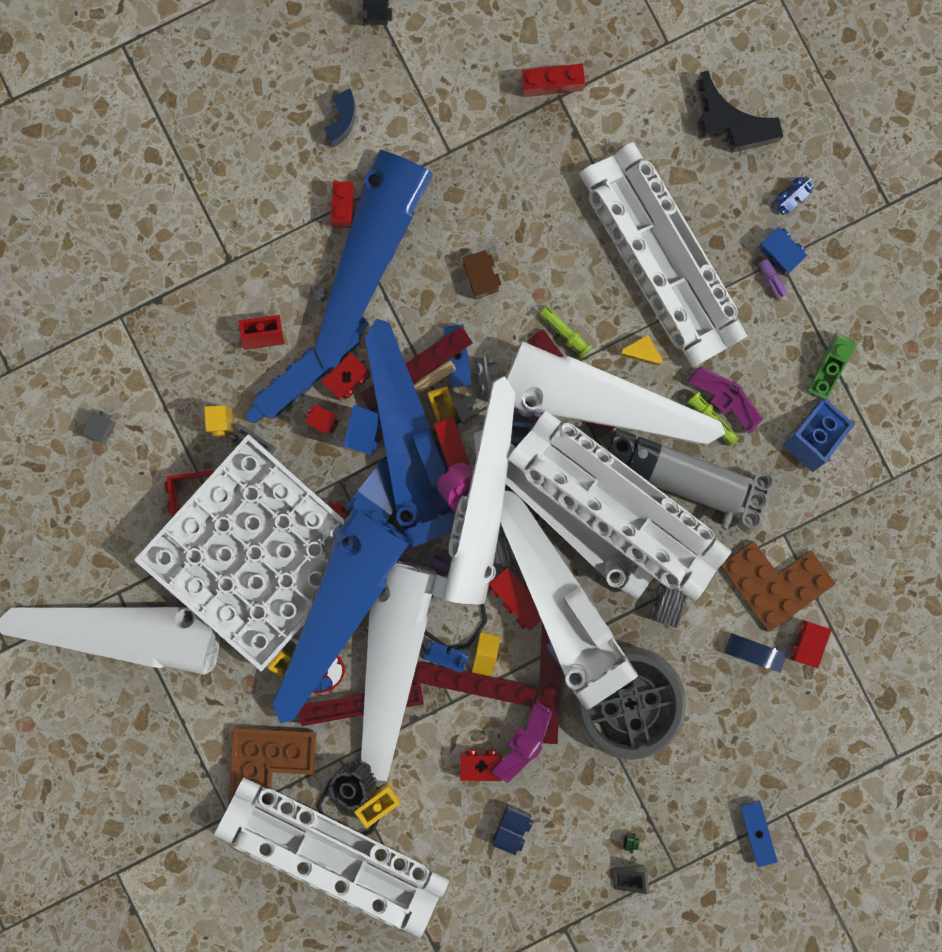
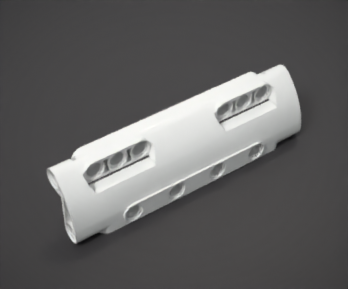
M632 142L621 148L615 155L588 166L579 175L589 191V201L670 340L676 348L682 349L693 368L748 335L740 321L735 319L738 314L737 307L654 166L649 161H642L641 153L635 143ZM626 175H627L628 179L630 180L632 186L634 187L635 191L637 192L638 196L640 197V199H641L642 203L644 204L645 208L647 209V211H648L649 215L651 216L652 220L654 221L653 223H652L650 217L648 216L647 212L645 211L643 205L641 204L640 200L638 199L637 195L635 194V192H634L633 188L631 187L630 183L628 182L627 178L625 177ZM687 280H688L689 283L691 284L692 288L694 289L695 293L697 294L699 300L701 301L702 305L704 306L705 310L707 311L709 317L711 318V320H712V322L714 323V325H715L716 328H714V326L712 325L710 319L708 318L707 314L705 313L704 309L702 308L700 302L698 301L697 297L695 296L694 292L692 291V289H691L690 285L688 284Z
M546 410L533 429L514 449L508 460L525 473L527 480L663 585L671 589L677 588L695 602L704 592L717 569L725 562L732 551L717 539L713 541V531L574 425L564 423L561 426V421ZM551 444L558 448L560 451H562L564 454H566L568 457H570L572 460H574L576 463H578L581 467H583L593 476H595L596 479L592 477L590 474H588L586 471H584L582 468H580L578 465H576L574 462H572L570 459H568L565 455H563L553 446H551ZM653 520L664 530H666L668 533H670L672 536H674L676 539H678L680 542L686 545L689 549L695 552L697 556L651 521Z
M244 777L214 833V836L232 844L235 849L396 929L405 930L419 938L424 933L436 903L443 896L449 883V879L427 869L424 865L272 789H266ZM270 795L273 803L265 805L262 802V796ZM281 805H290L291 813H282ZM255 806L258 807V808H260V809H262V810H264V811H266V812H268V813H270V814H272V815H274V816H276V817H278V818H280V819H282V820H284V821H286V822H288V823H290V824H292V825H294V826H296V827H298V828H300V829H302V830H304V831H306V832H303V831H301V830H299V829H297V828H295V827H293V826H291V825H289V824H287V823H285V822H283V821H281V820H279V819H277V818H275V817H273V816H271V815H269V814H267V813H265V812H263V811H261V810L255 808ZM300 814H308L310 822L308 824L302 823L299 818ZM261 845H268L271 852L269 855L264 856L260 853L259 848ZM377 850L384 853L385 857L381 862L375 858ZM395 860H400L403 863L401 871L394 868ZM367 862L370 863V864H372V865H374V866H376V867H378V868H380V869H382V870H384V871H386V872H388V873H390V874H392V875H394V876H396V877H398V878H400V879H402V880H404V881H406V882H408V883H410V884H412V885H414V886H416V888L413 887V886H411V885H409V884H407V883H405V882H403V881H401V880H399V879H397V878H395V877H393V876H391V875H389V874H387V873H385V872H383V871H381V870H379V869H377V868H375V867H373V866H371V865H369V864H367ZM304 863L308 867L306 874H300L297 871L298 864ZM414 869L420 870L422 874L420 880L414 879L412 875ZM336 882L344 884L345 890L343 893H338L335 890ZM374 900L381 902L382 909L380 912H376L372 908Z

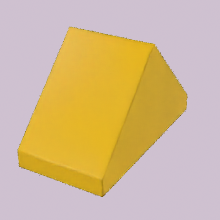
M648 335L622 349L620 352L622 357L655 366L662 364V358Z
M447 386L428 392L437 423L454 417V420L457 419Z
M480 632L472 673L492 677L501 636Z
M285 648L282 649L267 665V668L283 678L292 655Z

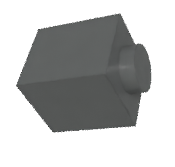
M100 411L99 414L92 412L82 434L99 443L106 444L116 422L111 420V415Z

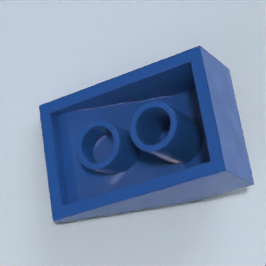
M822 398L782 445L810 471L814 472L828 461L854 424L828 400Z
M353 405L343 447L354 452L372 456V453L377 451L379 440H376L377 433L382 432L379 414Z
M385 459L381 460L345 507L346 509L352 511L354 507H358L386 522L389 521L396 511L388 461Z

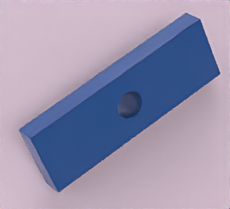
M464 324L443 327L444 336L446 337L461 326L464 328ZM467 348L459 353L461 355L459 360L454 359V357L448 360L452 361L456 367V370L449 374L451 388L471 386Z
M757 800L740 805L756 866L762 867L778 862L761 801ZM760 830L761 834L755 836L756 831Z

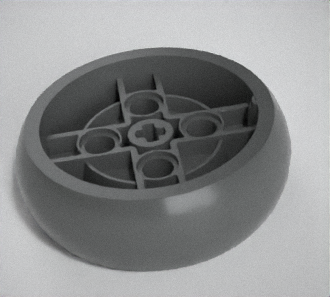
M621 647L629 662H639L652 667L663 677L666 683L655 685L648 677L638 673V676L630 682L628 687L620 688L587 711L574 694L575 717L586 739L601 752L620 759H642L663 750L674 740L680 731L686 713L685 690L678 673L663 657L644 648ZM580 676V678H579V680H578V683H580V682L582 681L581 676ZM648 693L655 694V700L652 703H646L645 701ZM628 698H631L632 701H635V703L632 704L633 707L631 708L625 705V702H627ZM613 703L615 710L612 713H606L604 710L606 704ZM671 704L669 716L664 726L649 739L647 729L658 718L661 706ZM634 718L640 719V725L637 728L630 727V722ZM605 721L615 731L627 734L630 744L617 743L608 739L596 728L594 723Z

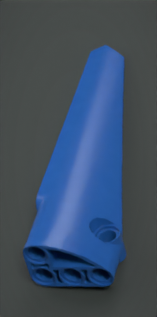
M382 149L379 150L369 172L365 176L363 189L316 342L315 351L324 369L338 366L413 218L414 210L422 194L424 195L433 177V173L428 169ZM371 177H378L380 183L377 186H371L369 184Z
M376 319L365 340L397 511L396 518L404 536L410 542L408 547L411 548L452 533L456 512L451 509L438 492V480L443 473L444 475L447 473V469L390 322ZM403 510L411 512L412 518L410 520L402 519L401 512Z
M358 507L353 508L344 521V525L337 526L333 531L335 543L305 625L272 703L280 724L294 720L385 588L387 575L410 543L398 528Z

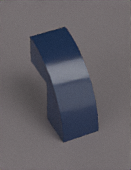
M351 88L332 97L341 117V120L324 127L333 148L347 138L355 123L356 105Z
M731 633L725 650L727 654L781 673L787 656L785 652Z

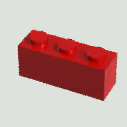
M583 63L522 70L523 97L583 91L585 87Z
M508 567L489 582L491 586L489 591L495 598L500 596L503 599L504 603L502 606L509 614L515 613L518 617L515 621L523 630L527 627L530 631L542 621L531 594Z

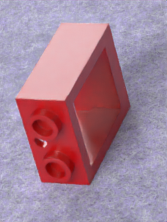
M454 417L435 423L434 427L448 467L459 463H465L470 466Z
M215 470L167 476L164 486L166 493H169L170 501H167V510L171 517H174L180 510L177 481L210 477Z

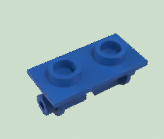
M807 177L794 179L791 182V186L780 192L771 204L779 206L778 211L782 215L789 214L798 205L795 200L796 197L802 202L812 193L814 186L809 182L812 179Z
M436 641L434 643L429 642L423 659L463 673L469 655H466L464 651L461 652L451 648V651L447 650L448 646L439 644Z

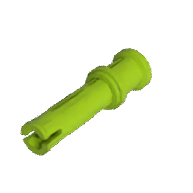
M546 306L539 313V316L566 341V346L570 347L580 360L593 348L592 345H588L580 337L581 334L579 332L577 333L570 329L549 306Z
M698 391L685 404L687 406L690 405L697 412L721 421L726 433L721 438L730 447L739 437L713 411V405L708 404Z

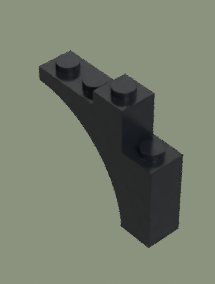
M709 70L700 72L698 80H696V88L698 92H701V109L706 113H702L699 121H697L699 133L703 134L704 139L727 134V146L731 147V151L734 153L777 143L783 138L779 117H757L736 109L718 92L711 79Z

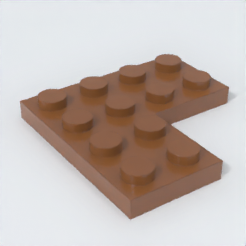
M755 541L746 545L721 565V568L768 632H771L836 584L812 551H808L777 573Z
M234 727L228 806L243 777L266 789H272L273 772L314 775L317 732ZM263 795L262 802L265 805H270L271 796ZM255 806V808H257V809H259V810H261V811H263V812H265V813H267V814H270V813H268V812H266V811H264V810H262V809H260V808H258V807Z

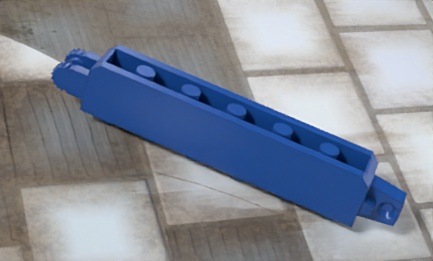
M362 316L340 361L361 344L360 335L369 325L364 316ZM315 347L312 350L308 348L302 353V359L297 363L294 361L286 367V373L282 376L277 375L271 380V386L266 390L263 388L255 394L254 397L256 399L253 400L255 405L245 415L247 420L251 421V423H256L265 416L269 419H275L334 367L324 369L315 351Z

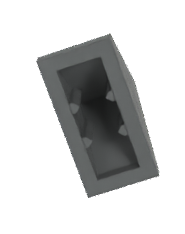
M644 865L612 868L615 890L643 894L649 893L648 873Z

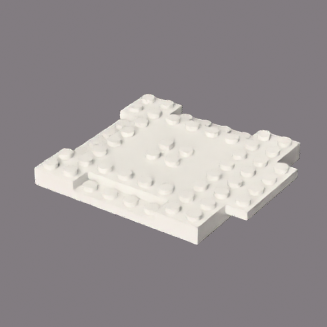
M248 434L134 561L256 668L262 671L289 640L297 645L335 543L333 531L337 526L344 525L345 519L337 514L281 464L276 457Z

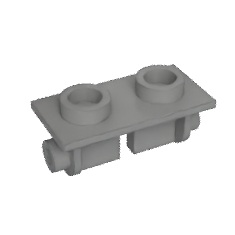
M482 357L476 360L475 372L478 375V393L481 395V401L489 398L492 382L497 380H491V376L497 375L496 361H493V357Z

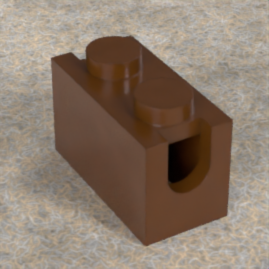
M486 250L462 258L475 299L499 292L498 286L501 285L498 273L494 274L492 267L495 264L491 254L487 255Z

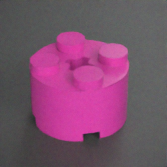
M465 463L449 467L450 471L445 475L443 473L437 483L438 492L454 512H456L459 499L462 496L468 497L474 469Z

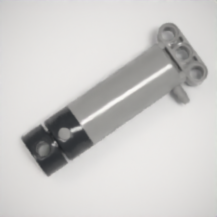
M616 428L607 451L653 486L724 512L725 515L721 526L724 530L728 529L733 516L738 517L737 525L743 532H749L760 524L773 485V479L769 473L760 472L751 479L643 437L636 439L635 434ZM757 479H761L765 487L759 486ZM751 498L757 499L759 506L753 505ZM745 517L751 518L753 524L748 525L745 522Z

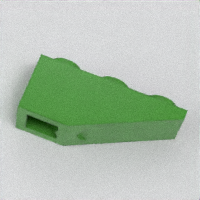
M837 332L834 334L810 384L809 392L826 400L828 399L857 346L854 340Z

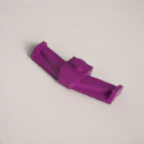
M699 366L686 381L714 395L709 403L724 415L731 409L749 435L763 420L760 413L743 392L742 387L735 381H730L702 366Z
M534 701L526 730L524 731L520 727L517 728L507 744L513 750L490 772L509 783L533 758H537L542 750L543 739L552 715L550 709L538 701Z

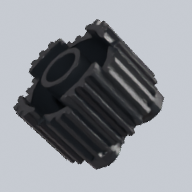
M363 0V11H367V18H363V24L388 25V21H392L393 8H389V0Z
M357 761L344 764L331 779V786L328 788L330 791L329 795H332L331 799L338 800V803H342V806L345 805L349 811L351 809L354 811L363 806L377 789L376 777H373L374 773H371V766L366 762L357 763Z

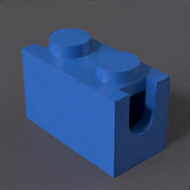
M778 226L757 248L767 258H770V261L786 276L807 254L802 245L795 243L790 238L791 235L786 229H781Z

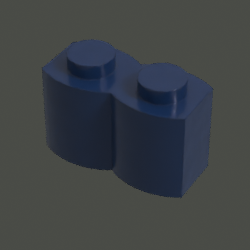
M507 804L493 837L492 846L516 855L517 851L521 852L525 843V839L522 838L525 832L530 831L533 824L531 813Z

